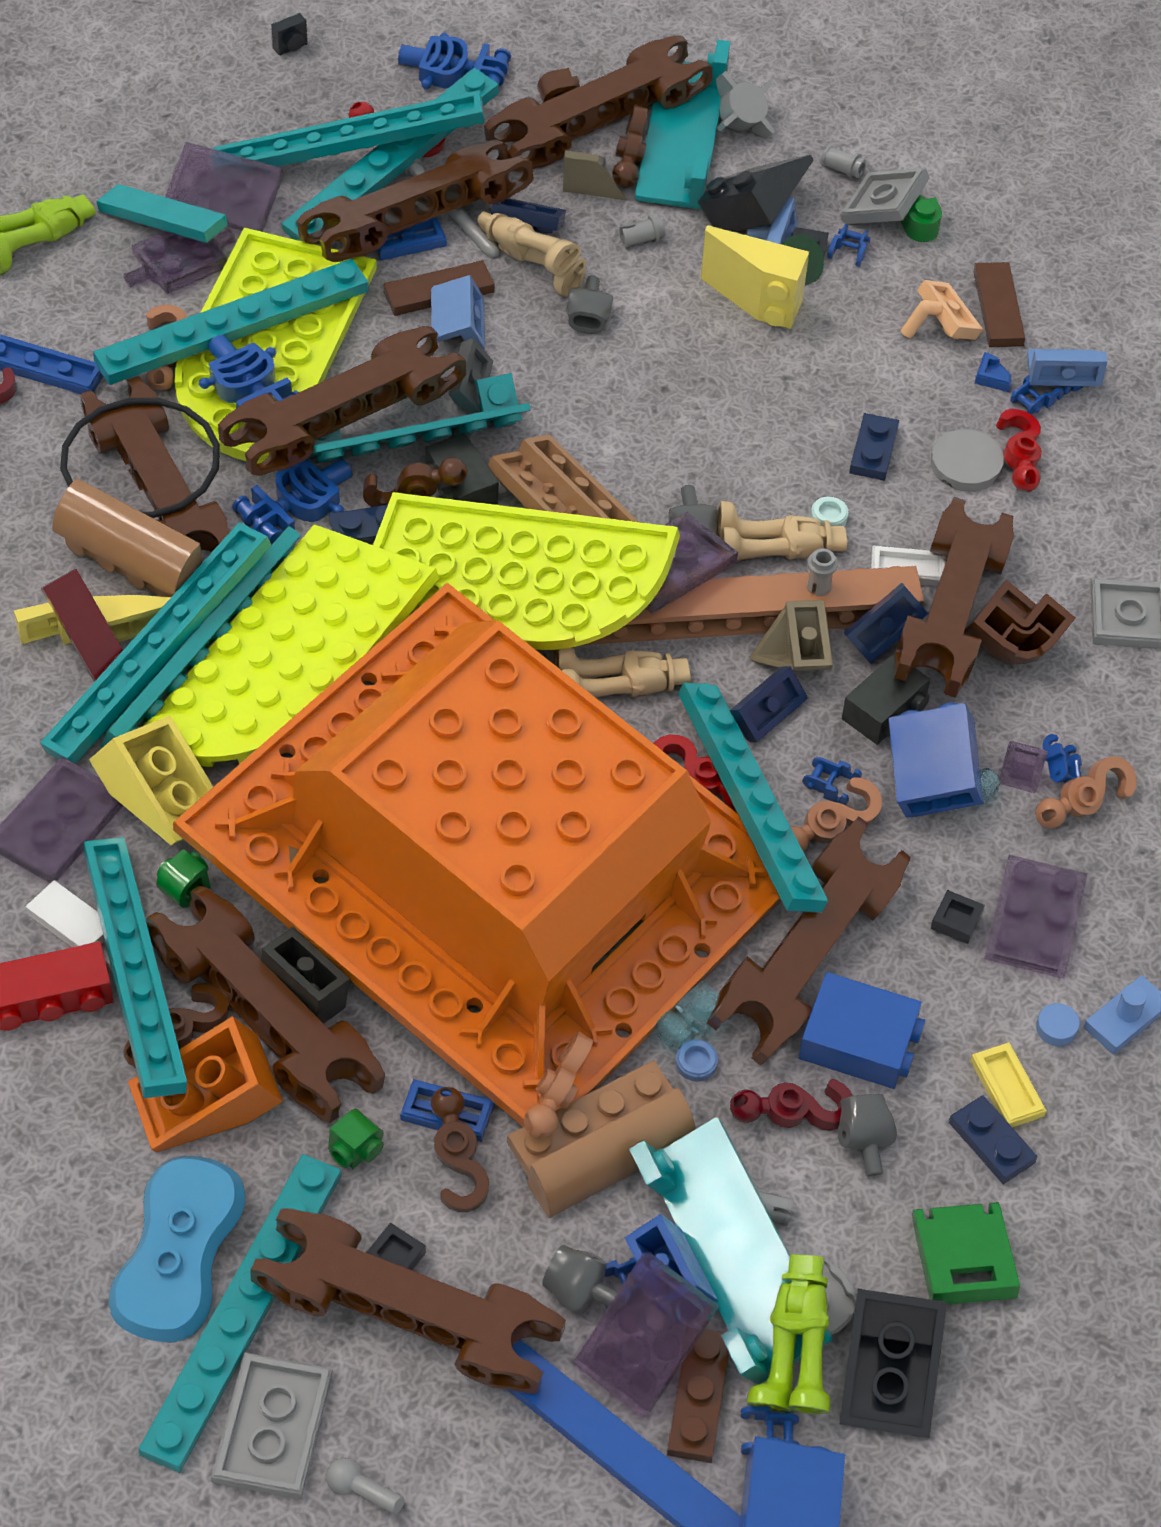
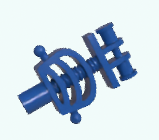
M442 33L440 36H430L426 49L402 44L398 54V64L419 68V81H421V86L424 89H429L431 85L449 88L473 68H476L501 86L509 69L507 63L511 59L510 52L504 48L497 49L494 57H491L490 44L483 43L477 61L468 60V47L465 41L458 37H449L447 33Z
M218 335L209 342L208 350L216 360L209 363L210 378L200 379L199 386L202 389H207L213 385L218 396L223 401L236 403V409L244 402L262 394H271L278 401H281L299 393L296 390L292 392L291 381L288 377L274 383L275 367L273 358L276 356V349L274 347H268L264 351L255 343H250L240 349H236L224 335Z
M343 458L336 460L321 470L309 459H306L288 469L277 472L275 482L278 500L274 501L258 485H255L251 488L252 502L255 505L252 506L246 496H240L234 501L232 510L242 516V522L246 526L250 527L253 525L252 529L266 535L272 545L288 526L295 530V521L287 514L288 512L294 517L307 522L319 521L331 511L333 513L343 512V506L339 505L340 494L337 486L350 479L353 473L349 464ZM287 485H290V493H288L285 489Z

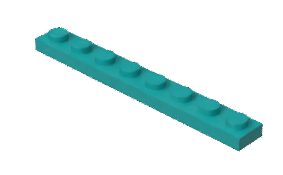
M473 68L436 99L480 90L484 106L499 94V84L476 68ZM455 129L376 146L281 223L283 232L294 240L302 241L299 238L296 221L304 212L321 202L343 195L354 200L384 188L411 166L414 160L421 158ZM316 218L309 223L307 228L308 234L314 233L323 227L322 219Z
M480 90L213 147L214 170L217 179L236 177L254 171L269 170L287 164L302 163L315 158L335 156L348 151L362 148L368 149L381 144L405 141L409 138L438 134L442 131L485 123Z
M349 259L93 351L94 362L108 384L112 385L208 350L209 342L218 335H224L231 342L368 292V280L353 259Z
M239 522L43 738L40 744L44 751L74 767L272 546L268 537Z
M290 526L285 529L272 546L109 728L100 746L101 748L113 738L137 729L145 718L150 720L165 705L161 700L168 692L171 694V692L180 688L188 678L184 675L188 669L205 659L210 653L207 649L210 644L216 641L218 637L226 634L232 627L230 625L231 620L242 609H246L252 604L251 598L271 578V574L294 549L301 534Z
M684 682L678 695L786 910L822 912L829 900L718 686L709 683L696 684Z
M125 838L84 841L83 853L143 1099L186 1093L187 1078Z
M305 1154L301 1155L138 1448L139 1456L178 1473L181 1472L243 1359L244 1352L246 1353L276 1298L251 1281L250 1269L255 1259L265 1258L275 1262L289 1263L295 1261L302 1250L301 1246L284 1238L276 1231V1218L280 1210L295 1209L322 1214L342 1177L341 1169Z

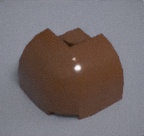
M1006 580L969 623L964 633L982 639L980 647L993 658L1007 665L1027 664L1038 660L1050 650L1076 617L1047 593L1035 604Z

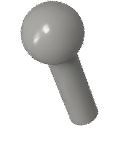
M339 1458L333 1461L327 1469L326 1481L334 1492L339 1494L354 1492L393 1514L401 1511L404 1505V1497L363 1476L361 1467L353 1459Z

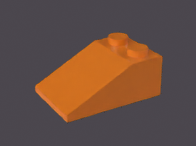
M233 1016L179 1049L187 1078L186 1093L143 1099L138 1075L128 1081L151 1150L154 1152L163 1151L248 1124L283 1102L258 1035Z

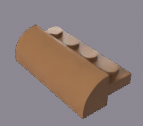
M550 434L523 439L518 451L491 456L487 465L500 484L506 487L526 509L639 522Z
M78 478L67 488L57 505L52 529L53 532L65 538L68 548L77 555L85 554L96 560L108 572L116 571L122 574L137 588L146 587L157 593L158 596L172 597L202 564L200 543Z
M653 1060L571 1102L566 1109L561 1107L555 1112L558 1117L557 1128L548 1137L541 1139L533 1137L523 1127L509 1134L506 1142L528 1176V1187L548 1218L640 1171L629 1150L636 1144L644 1140L656 1150L664 1149L694 1131L696 1126L691 1110L679 1087L673 1090L659 1066Z

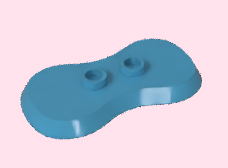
M179 1156L165 1161L151 1175L144 1191V1227L142 1236L132 1256L115 1276L109 1292L110 1313L116 1324L141 1338L172 1343L192 1336L205 1322L212 1303L211 1272L216 1252L225 1237L237 1224L245 1205L244 1185L239 1175L233 1169L221 1162L205 1157Z

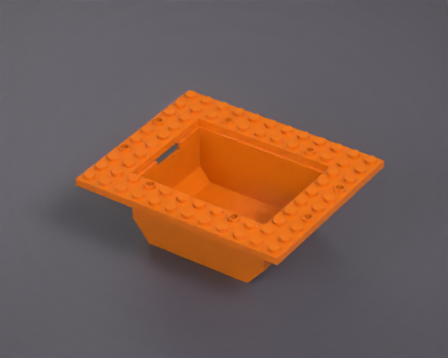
M449 583L440 588L173 822V831L289 929L294 927L349 977L352 983L522 1127H525L524 1118L529 1108L540 1104L538 1101L541 1094L535 1090L541 1078L548 1069L555 1072L561 1063L558 1060L561 1053L577 1031L591 1038L593 1044L586 1059L575 1074L573 1084L578 1086V1090L571 1102L598 1089L782 901L739 815L692 778L688 771L499 620L491 618ZM371 681L374 685L367 686L363 682ZM290 753L293 757L285 758L281 754ZM289 846L299 849L291 864ZM317 877H323L327 880V882L317 883L314 881V879ZM640 919L643 920V922L591 973L593 966ZM695 951H704L708 956L701 958L695 954ZM474 1005L479 1007L481 1011L472 1013L467 1007ZM625 1030L630 1036L622 1038L616 1034V1031Z

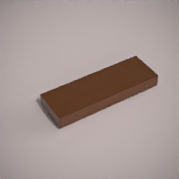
M481 260L383 283V292L394 316L431 308V288L448 281L471 275L482 295L494 293L495 284L484 261Z
M975 263L973 272L988 346H1024L1025 334L1010 263Z

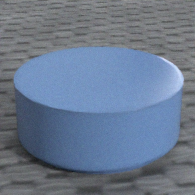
M1060 1003L1049 1004L1039 1013L1036 1023L1037 1033L1043 1041L1050 1045H1067L1077 1035L1080 1025L1079 1017L1067 1005Z
M690 1040L683 1043L676 1054L675 1064L677 1071L681 1076L690 1081L699 1082L709 1079L715 1073L718 1064V1055L715 1048L703 1040Z

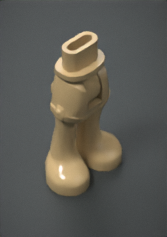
M485 211L479 215L478 224L490 241L494 242L495 245L498 244L502 252L518 261L526 260L544 265L550 273L554 274L553 288L558 294L567 297L570 288H579L581 286L586 271V260L579 257L581 254L579 245L569 240L536 233L530 224L514 217L511 218L500 213L491 215Z
M720 501L718 504L717 544H719L718 556L720 563H735L739 560L773 555L785 556L788 560L797 558L808 559L817 549L824 548L830 551L842 552L847 550L845 526H830L828 520H823L821 525L819 519L789 515L782 519L748 521L738 517L737 509L732 502Z
M574 647L554 650V665L595 698L613 694H628L629 697L646 696L661 691H673L674 685H683L684 682H691L687 658L672 659L670 653H665L662 658L661 653L630 650L621 655L584 659L577 657ZM607 676H616V677H609V678H600V677H607Z

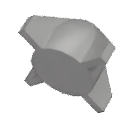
M726 71L716 79L721 100L719 113L722 122L716 128L720 132L726 127L736 131L749 130L764 139L768 138L775 132V129L765 119L768 111V102L764 92L773 84L770 80L760 88L750 82L736 84Z

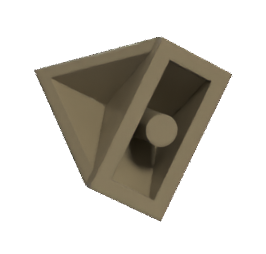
M565 150L563 191L628 201L605 167L604 157Z
M824 600L786 601L784 608L751 654V661L779 668L791 666L793 671L832 669L833 662Z

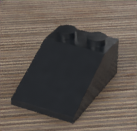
M810 154L757 166L726 177L715 178L706 186V191L698 201V204L711 225L716 228L735 232L772 224L814 159Z
M858 1288L839 1424L930 1438L947 1302Z

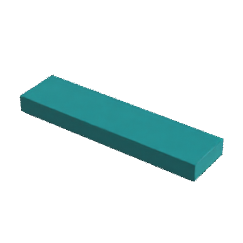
M121 184L114 186L96 201L99 212L205 243L210 241L228 225L226 214Z

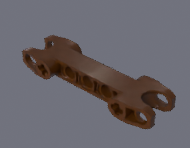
M673 35L653 40L634 49L627 58L626 66L542 104H539L532 97H527L508 105L502 111L492 116L484 125L485 138L487 141L515 142L508 150L509 159L520 156L530 150L526 158L532 162L533 169L544 167L563 158L565 150H570L572 140L631 114L635 104L647 107L659 102L664 108L670 109L689 101L699 92L706 89L712 82V66L703 60L682 64L688 57V41L683 36ZM674 46H678L676 52L668 56L669 50ZM702 72L701 77L696 82L689 83L691 78ZM509 123L506 129L494 134L498 126ZM518 167L513 171L523 172V167Z
M498 140L473 144L451 153L445 165L365 196L351 200L342 195L321 202L304 212L296 221L299 238L309 244L320 242L322 257L328 261L340 262L360 257L381 248L388 235L477 200L492 204L512 197L514 194L527 188L534 180L532 162L521 156L509 159L508 145ZM494 149H498L496 160L488 157V154ZM518 167H523L522 177L516 182H510L509 173ZM316 218H321L323 227L314 233L308 234L307 228L309 223ZM334 240L344 243L343 247L337 252L331 251V245Z
M421 326L398 332L383 339L374 347L371 360L281 401H278L273 395L266 393L244 402L237 409L227 414L218 424L219 440L229 447L255 442L245 453L246 469L251 475L262 476L275 471L285 470L306 460L314 451L315 440L406 398H409L415 405L421 406L442 397L447 391L458 385L466 376V360L456 353H450L442 357H431L438 349V332L432 327ZM427 337L426 342L417 348L418 342ZM455 366V369L449 376L441 378L446 371ZM240 422H245V424L240 429L229 434L231 428L234 425ZM269 453V456L265 461L257 464V461L262 455Z
M138 375L126 379L129 398H158L156 393ZM88 390L80 393L84 416H87L98 407L106 405V403L101 402L96 397L93 391ZM127 405L104 412L87 424L89 437L98 453L102 454L117 449L125 465H130L131 468L128 471L139 491L144 490L154 510L180 503L192 494L158 435L169 431V423L163 406ZM194 500L182 510L158 517L159 520H157L200 543L201 550L213 552L229 534L227 518L216 501L198 506L196 500Z
M954 497L950 505L943 511L929 551L947 557L927 620L908 615L894 655V678L906 681L911 670L917 667L932 668L938 671L946 681L945 695L954 698L957 697L960 689L970 677L982 641L980 638L965 634L964 630L983 570L999 575L1002 574L1014 538L1013 515L1001 513L996 523L989 525L979 524L972 521L964 511L966 501Z
M859 816L846 830L834 837L811 865L816 877L824 882L821 887L829 900L822 912L803 911L763 968L747 956L719 991L716 1004L708 1018L707 1024L717 1030L733 1014L739 1013L751 1017L757 1023L760 1030V1041L752 1053L751 1059L760 1066L780 1046L785 1044L790 1037L799 1031L812 1012L813 1007L802 1000L798 994L859 910L873 921L901 886L904 872L911 857L901 850L886 865H877L868 861L860 849V839L868 823Z
M198 886L191 891L189 906L199 923L192 926H182L175 924L166 915L158 912L146 917L151 943L158 952L164 966L184 984L201 976L208 984H211L215 989L219 987L227 995L225 999L229 1002V1006L280 1058L273 1064L274 1076L282 1089L298 1105L309 1110L320 1120L331 1123L339 1117V1109L342 1103L329 1082L336 1079H347L358 1084L367 1093L372 1094L383 1088L385 1073L379 1061L370 1050L366 1040L344 1020H340L327 1028L248 947L255 940L253 929L248 920L232 903L221 898L209 888Z
M295 1209L280 1210L276 1218V1231L284 1238L301 1246L305 1252L300 1258L289 1263L275 1262L265 1258L255 1259L250 1269L251 1281L262 1290L275 1296L286 1306L316 1317L324 1316L331 1301L459 1351L455 1367L460 1373L472 1380L492 1388L509 1389L529 1394L538 1393L542 1383L543 1371L538 1369L535 1364L519 1357L512 1349V1346L515 1342L527 1337L540 1338L549 1342H560L565 1330L566 1320L557 1312L538 1302L530 1294L503 1284H491L483 1299L358 1250L357 1247L362 1239L361 1234L353 1226L325 1214L309 1213Z

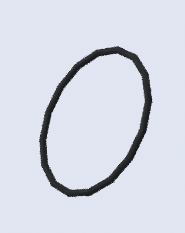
M126 398L98 407L74 425L62 444L60 471L68 487L73 482L67 469L69 447L80 429L104 412L127 405H161L184 412L204 428L213 445L212 468L201 487L180 503L152 512H142L151 518L179 511L188 506L207 491L219 470L220 444L210 424L185 405L162 398Z

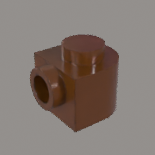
M569 68L547 72L541 76L537 83L542 103L580 87L578 77L572 76Z

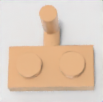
M924 280L917 289L923 301L918 304L904 324L901 333L907 338H912L927 316L935 315L942 324L943 331L953 339L976 340L983 331V328L951 285L946 282Z

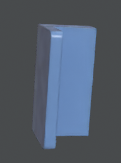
M471 275L433 286L431 288V327L438 332L437 342L461 335L464 341L474 338L485 349L484 297Z
M1028 349L1027 351L1030 385L1102 386L1108 362L1106 351L1071 349Z

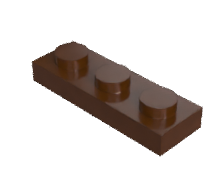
M691 1326L687 1328L667 1456L712 1463L729 1351L721 1336L726 1332Z

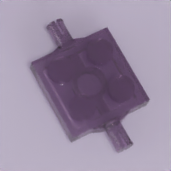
M227 229L214 236L207 243L167 231L148 237L131 245L133 255L141 264V267L124 273V279L129 284V287L149 279L158 284L168 294L223 270L227 262V256L220 248L235 243V236L232 230Z

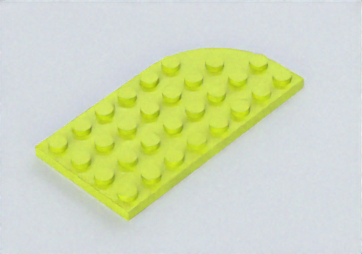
M244 228L201 312L346 260L340 262L328 261L322 257V248L319 245ZM331 249L332 252H337V251H339V250ZM364 256L351 258L368 280L369 287L377 270L376 259ZM365 293L233 340L231 344L236 349H240L250 343H255L264 351L268 347H274L276 349V356L273 358L275 367L274 383L288 377L291 381L292 392L295 390L301 392L325 380ZM209 350L178 360L175 368V389L178 404L189 407L210 424L220 444V452L246 461L245 453L255 442L229 447L219 440L218 424L227 414L236 409V403L223 401L218 396L213 385L207 389H202L199 386L200 379L210 378L209 363L216 360V358ZM181 412L190 428L203 441L213 447L204 428L187 414ZM240 422L234 425L231 428L229 434L240 429L245 424V422ZM269 453L262 455L257 461V464L265 461L268 458Z
M393 492L373 545L436 568L439 579L410 615L446 583H449L491 618L499 620L534 649L559 650L577 647L604 638L638 616L651 603L666 580L680 539L678 527Z
M314 524L271 574V578L251 598L252 604L238 613L230 623L232 626L230 630L216 639L208 649L210 653L205 659L193 666L186 675L188 677L180 688L171 692L163 702L165 705L144 725L170 715L201 766L213 767L214 762L236 759L240 764L402 623L439 579L436 568Z

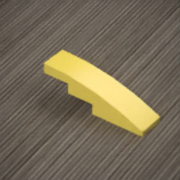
M145 595L92 596L118 642L135 638L171 598ZM49 603L14 610L17 632L22 644L57 634L60 635L63 645L72 643Z

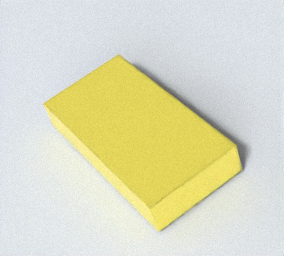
M1010 1042L972 1054L970 1061L993 1105L1012 1128L1045 1117L1046 1109Z

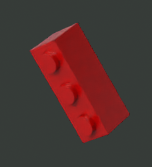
M101 941L0 963V1030H13L22 1023L35 1020L54 1021L62 1017L63 1014L80 1010L94 1012L100 1010L106 1004L114 1003Z

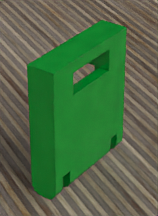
M999 1202L989 1203V1214L984 1213L982 1204L930 1208V1219H925L923 1209H913L912 1221L929 1299L944 1301L948 1305L1018 1298L1020 1283ZM992 1271L990 1281L953 1284L951 1274Z

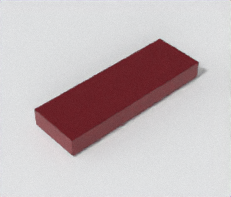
M73 569L41 587V590L95 682L123 649L78 570Z

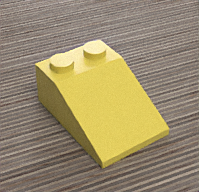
M707 225L705 229L701 279L755 319L766 322L771 326L791 329L803 301L809 252Z
M170 715L113 738L89 759L109 794L170 845L184 840L173 831V822L213 788V785Z

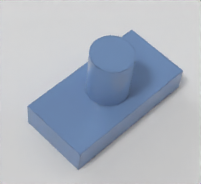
M788 198L772 224L750 228L747 230V236L782 245L786 239L793 236L794 229L798 224L795 198Z
M1141 975L1085 1021L1084 1029L1114 1055L1161 1016V991Z

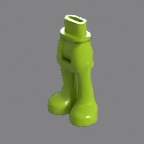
M84 194L74 198L65 195L62 196V199L48 198L42 202L32 203L30 208L21 212L0 215V275L11 269L12 253L17 249L38 242L57 241L74 231L76 227L83 226L85 219L96 215L92 203Z
M790 1255L788 1273H782L781 1278L786 1283L781 1284L774 1309L770 1314V1323L773 1324V1355L770 1374L765 1383L751 1386L747 1395V1405L770 1407V1410L779 1412H793L795 1410L805 1414L819 1415L830 1413L831 1401L828 1393L823 1388L822 1377L824 1332L829 1326L826 1296L828 1278L822 1276L824 1257L816 1255ZM797 1334H802L800 1374L797 1387L793 1390Z

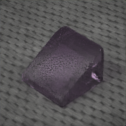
M1009 741L999 777V784L1036 793L1048 751L1019 742Z

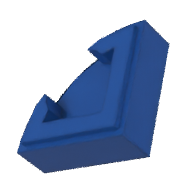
M984 352L975 378V384L1009 392L1011 374L999 363V358Z

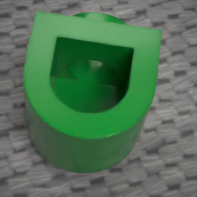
M919 195L904 219L901 220L905 233L912 240L929 242L938 236L942 210L936 197L926 199L923 195Z
M182 849L176 856L165 860L160 865L157 871V888L181 907H189L191 891L198 886L211 888L207 873L209 867L199 854L195 852L189 854L186 850Z
M353 1109L330 1128L329 1153L339 1166L343 1168L349 1166L354 1169L363 1160L368 1163L378 1156L384 1146V1142L381 1141L384 1132L358 1109Z

